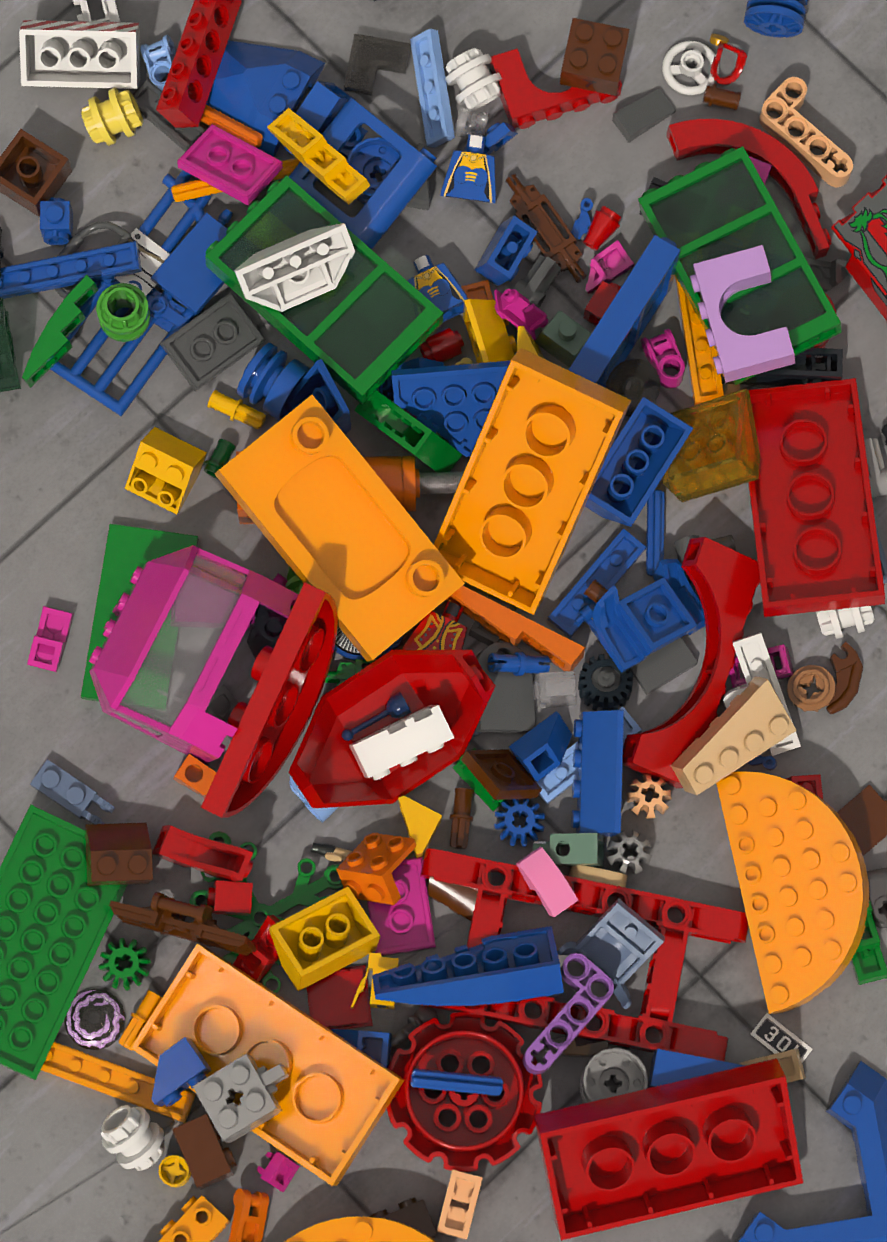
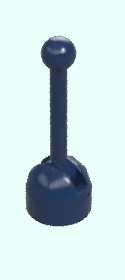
M398 692L387 701L385 711L353 729H345L342 732V738L350 741L356 733L388 715L394 718H402L412 712L402 694Z

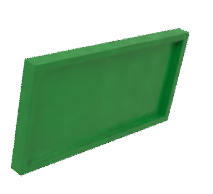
M116 524L109 525L81 692L82 699L99 701L90 675V669L93 664L89 662V659L96 646L102 648L107 638L102 635L104 626L110 619L116 620L117 616L112 611L123 593H130L134 585L130 582V579L137 566L143 568L148 561L192 545L197 547L198 536ZM175 601L120 705L171 712L184 629H174Z

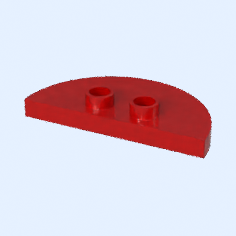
M304 582L275 647L265 646L256 657L251 677L258 681V684L249 703L239 702L227 720L228 724L238 728L229 744L201 808L221 818H228L241 812L266 789L291 754L318 701L335 648L338 617L336 604L330 594Z

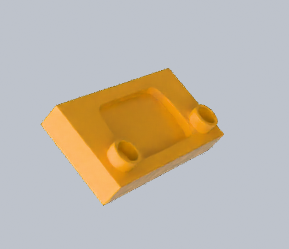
M313 395L308 397L214 473L303 584L304 582L331 595L337 608L338 627L367 662L374 660L465 584Z

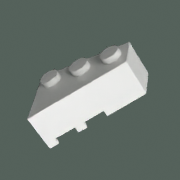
M429 705L350 744L349 747L364 777L370 778L373 776L376 781L390 774L389 768L398 764L401 767L409 765L418 760L417 755L426 751L430 754L445 746L444 743L453 739L454 736L439 705Z

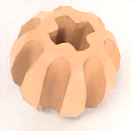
M643 774L644 783L639 782L635 778L629 784L635 792L626 793L627 803L635 802L637 804L631 810L637 816L640 811H645L647 813L646 819L655 818L654 810L664 814L669 807L662 800H672L671 790H663L661 788L667 782L662 778H659L657 782H653L650 774ZM648 790L653 792L652 796L654 798H652L651 802L645 801L644 794Z

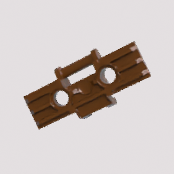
M159 892L153 895L151 906L136 907L115 901H110L109 904L114 915L126 924L246 956L256 952L257 949L246 936L219 928L217 920L212 919L213 908L205 904L200 906L177 901ZM186 916L195 918L193 922H184Z

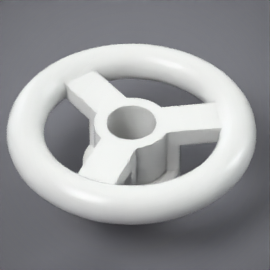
M684 41L676 44L666 53L663 60L662 71L666 82L672 89L684 95L704 93L706 86H712L716 81L711 76V72L708 79L701 73L704 64V58L701 53L708 58L710 65L715 58V53L708 46L697 41ZM689 50L682 55L680 65L671 66L673 58L679 52ZM691 63L694 64L696 67L689 68L687 64ZM718 64V67H717V74H718V75H719V64ZM685 74L688 77H693L699 85L693 87L682 85L673 76Z

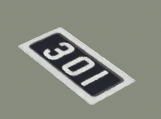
M768 1013L764 1015L750 1033V1035L774 1054L798 1048L802 1062L813 1050Z

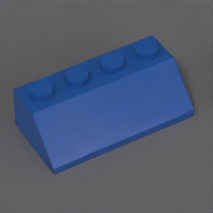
M643 397L611 446L585 507L602 518L631 527L694 428Z
M624 710L582 712L579 715V719L574 721V737H579L578 749H574L573 767L578 768V780H573L572 797L577 798V810H572L571 827L576 828V833H598L603 837H613L621 833Z

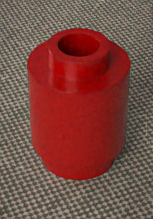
M448 327L429 336L419 346L423 358L445 362L462 354L461 347L464 346V342L458 330L452 331Z

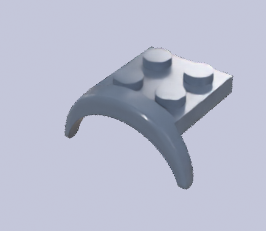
M618 898L577 942H566L557 952L559 955L566 956L573 953H580L586 956L612 980L614 985L613 993L624 1009H628L631 1005V996L625 982L662 945L665 936Z

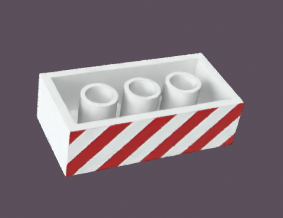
M23 21L19 29L21 86L138 88L140 82L139 23Z

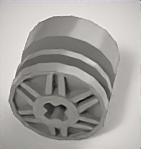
M619 1048L602 1050L591 1058L581 1073L579 1091L583 1103L647 1089L648 1078L646 1068L640 1059L628 1050ZM610 1078L614 1079V1084H619L614 1093H610L609 1087H604V1084H607Z

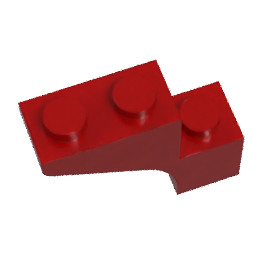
M171 825L162 826L152 854L183 868L197 869L222 881H242L243 877L246 878L249 875L253 866V861L251 860L253 852L237 846L202 838Z

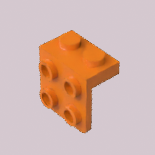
M371 833L365 836L363 841L336 868L343 889L349 886L356 899L395 905L401 896L391 873L417 846L415 839L380 833Z

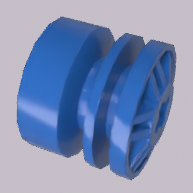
M748 0L744 23L754 32L766 36H797L803 31L806 15L804 6L807 5L808 0Z
M368 138L358 143L349 153L347 159L348 164L363 175L370 184V187L356 198L363 205L366 204L402 157L401 152L384 138ZM380 173L383 181L377 182L375 174Z
M268 342L247 365L239 382L237 394L242 398L249 397V402L254 405L266 397L263 411L280 421L291 412L286 404L287 398L311 368L298 359L292 360L285 366L287 352L283 350L278 352V347Z

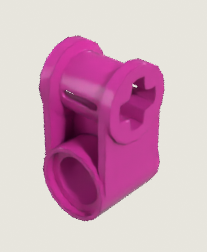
M667 328L663 334L650 339L642 338L641 345L644 354L651 364L658 382L663 387L669 389L679 386L683 381L685 364L671 330ZM673 367L677 369L678 374L673 376L667 375L664 369Z

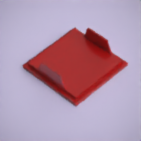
M365 965L342 968L306 987L310 1017L330 1030L373 1026L367 981L364 991L359 994L354 1008H351L360 982L366 975Z

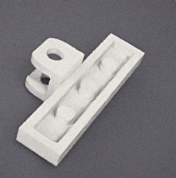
M759 632L733 641L732 643L746 684L732 688L725 693L723 700L726 709L730 706L729 703L737 695H740L749 686L748 683L757 676L769 680L792 721L762 633ZM795 731L770 748L772 756L801 747L797 732Z

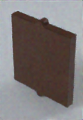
M870 784L837 812L854 835L863 856L887 836V800L884 801Z

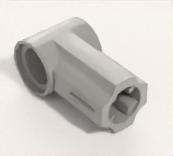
M878 438L864 439L872 498L887 495V468L884 466Z

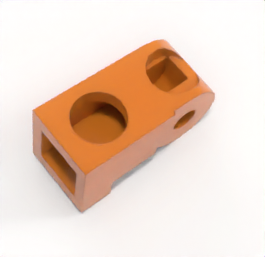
M188 754L173 780L205 798L217 772L191 754Z

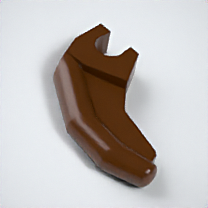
M846 641L840 648L846 652L847 657L840 659L835 653L830 657L836 675L835 696L830 701L829 706L826 707L830 714H835L847 708L858 693L862 677L863 665L860 658Z

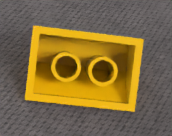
M464 300L463 320L477 363L510 361L515 356L514 353L517 352L515 338L513 335L508 336L506 330L509 321L502 319L497 314L495 300Z
M349 886L269 927L281 965L297 991L376 951L380 934Z

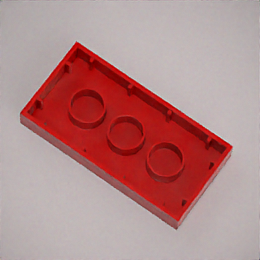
M777 1058L534 1115L554 1219L561 1240L803 1183L786 1076Z

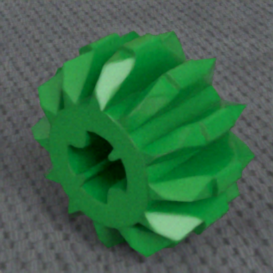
M120 938V948L117 949L112 942L108 944L109 949L112 951L111 955L101 952L100 956L107 960L108 963H101L98 967L102 971L110 970L102 978L105 982L114 978L112 982L114 989H118L123 981L124 989L129 991L131 980L139 987L142 985V982L137 976L139 974L144 977L149 976V971L141 968V966L150 965L151 959L141 958L147 952L145 947L135 951L138 945L136 940L133 939L127 948L125 939ZM127 957L131 958L129 962L132 964V967L125 968L123 972L119 971L121 969L118 965L119 960L125 961Z

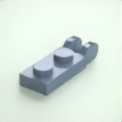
M48 759L30 783L33 788L78 818H84L91 824H105L101 818L87 811L92 802L100 806L105 812L112 814L115 810V807L98 796L96 791Z

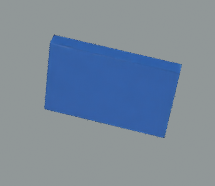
M208 213L200 219L151 277V280L196 316L224 284L219 277L206 267L205 253L214 241L220 242L227 235V228ZM241 240L221 261L234 271L251 253L252 247Z

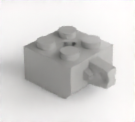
M245 1054L192 1087L221 1139L232 1143L282 1111L273 1094L278 1091L276 1084L289 1077L282 1064H278L268 1071L265 1066L258 1068L252 1056ZM237 1092L243 1094L240 1098V1105L233 1103L235 1093Z

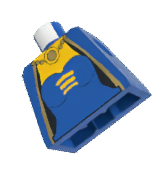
M468 135L466 152L454 150L440 196L496 204L495 156L483 154L486 137Z
M429 255L417 258L413 264L418 275L408 279V282L444 313L443 322L463 313L464 300L469 299V297L449 268L444 263L433 266ZM412 302L415 317L417 318L422 310Z

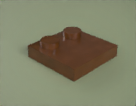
M509 749L466 750L461 759L494 800L537 798L542 790Z

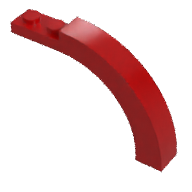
M694 119L668 125L666 136L676 161L699 155H721L729 149H738L743 146L749 157L772 165L769 175L782 187L789 197L814 258L817 260L827 255L829 245H831V238L828 230L821 227L819 222L821 216L815 202L811 203L816 201L819 190L804 164L784 144L759 129L729 120Z

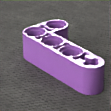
M573 953L567 956L561 966L563 980L577 993L528 1047L523 1056L524 1067L531 1074L539 1075L546 1072L606 1004L613 993L614 985L612 980L586 956L580 953ZM571 962H578L583 967V974L581 976H572L567 970V965ZM596 982L604 984L607 990L606 995L603 997L593 995L590 989L591 984ZM575 1005L584 1007L587 1013L586 1018L583 1020L574 1019L570 1013L571 1007ZM555 1028L562 1029L566 1033V1041L560 1044L553 1042L550 1037V1031ZM546 1045L550 1050L542 1060L544 1065L538 1063L536 1066L531 1063L533 1060L531 1053L538 1055Z

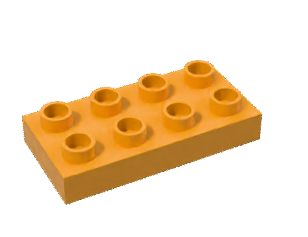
M523 348L519 349L510 361L434 542V546L464 582L532 615L535 614L545 597L632 400Z

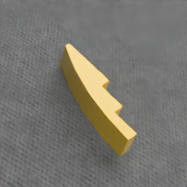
M290 108L285 110L267 126L269 131L307 169L348 205L370 187L368 180L350 166L346 158L329 145L321 133Z

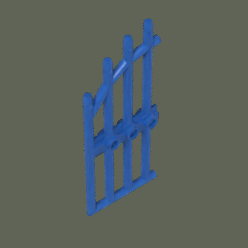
M182 170L176 179L169 173L165 176L162 183L169 189L138 230L148 237L174 201L171 192L172 186L188 182L192 177L191 174ZM211 195L182 201L189 209L162 244V249L169 254L172 252L194 221L198 223L205 215L203 208L211 199ZM225 209L218 216L217 221L225 226L231 220L233 213ZM112 277L94 281L99 291L80 308L86 319L96 307L101 293L111 285L120 283L117 279ZM129 281L130 284H137L139 286V289L142 291V286L139 282ZM153 288L146 295L150 310V323L147 330L139 338L128 341L123 345L95 385L80 375L108 339L102 328H100L71 369L58 361L50 370L122 417L167 353L159 345L119 401L104 392L153 324L168 332L163 339L164 341L196 316L189 309H185L172 300L173 297L165 291L161 293ZM121 308L114 313V316L124 317L130 308ZM85 320L66 337L69 341L73 338V336L76 334V332L79 330V328L82 326Z

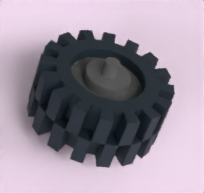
M599 654L598 660L593 656L589 659V664L584 663L582 671L580 670L578 690H580V698H584V704L587 707L593 704L592 710L597 711L598 707H602V711H607L608 708L618 710V705L621 707L625 706L626 700L629 701L633 686V673L630 672V668L621 673L610 656L608 659H604V654Z

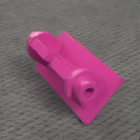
M506 289L503 294L498 290H494L497 314L502 319H507L517 330L518 326H524L532 338L536 340L535 330L547 325V314L536 305H530V301L516 289Z

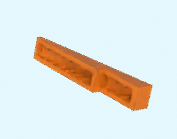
M465 586L460 587L446 599L447 602H453L464 609L463 613L479 622L482 627L493 635L500 637V640L503 642L511 643L515 647L522 640L541 655L548 656L552 663L569 675L584 657V646Z

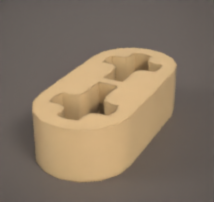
M571 866L569 873L571 877L625 888L628 878L623 873L590 866Z

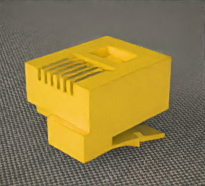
M369 953L367 972L360 982L351 1008H354L359 994L364 991L369 970L373 971L372 975L399 967V958L382 957L380 953ZM372 978L370 1008L395 1010V1002L375 999Z

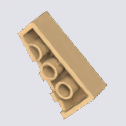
M755 676L748 683L749 686L729 703L730 706L722 715L716 717L709 724L710 727L700 738L697 737L671 765L685 792L699 795L797 731L768 679Z

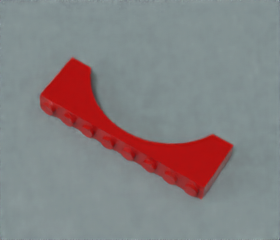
M707 537L689 540L681 565L695 586L705 617L706 649L698 680L691 694L676 713L650 730L628 734L623 745L622 765L642 774H650L656 780L662 778L667 782L666 784L675 788L683 787L671 765L697 737L700 738L710 727L709 724L717 717L720 700L726 692V681L729 671L735 664L734 656L736 651L732 642L743 638V627L747 615L753 607L752 599L754 592L760 584L756 560Z

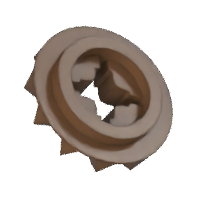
M807 665L799 668L791 675L787 685L788 696L793 705L804 712H818L821 708L829 706L830 701L835 696V681L825 668ZM815 679L816 687L821 692H814L808 699L807 690L803 689V687H810Z

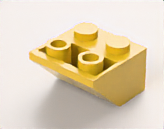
M154 427L140 442L125 489L177 515L199 476L207 452Z

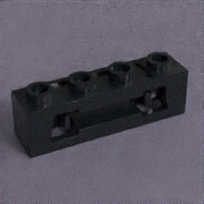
M810 348L795 356V364L760 373L740 384L789 386L842 380L843 349ZM723 373L721 374L722 384H734L733 381L725 383Z

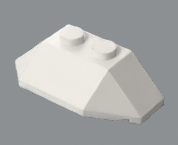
M341 223L305 231L261 250L248 258L234 272L246 299L283 312L335 289L347 268L350 258L352 259L355 249L346 225Z

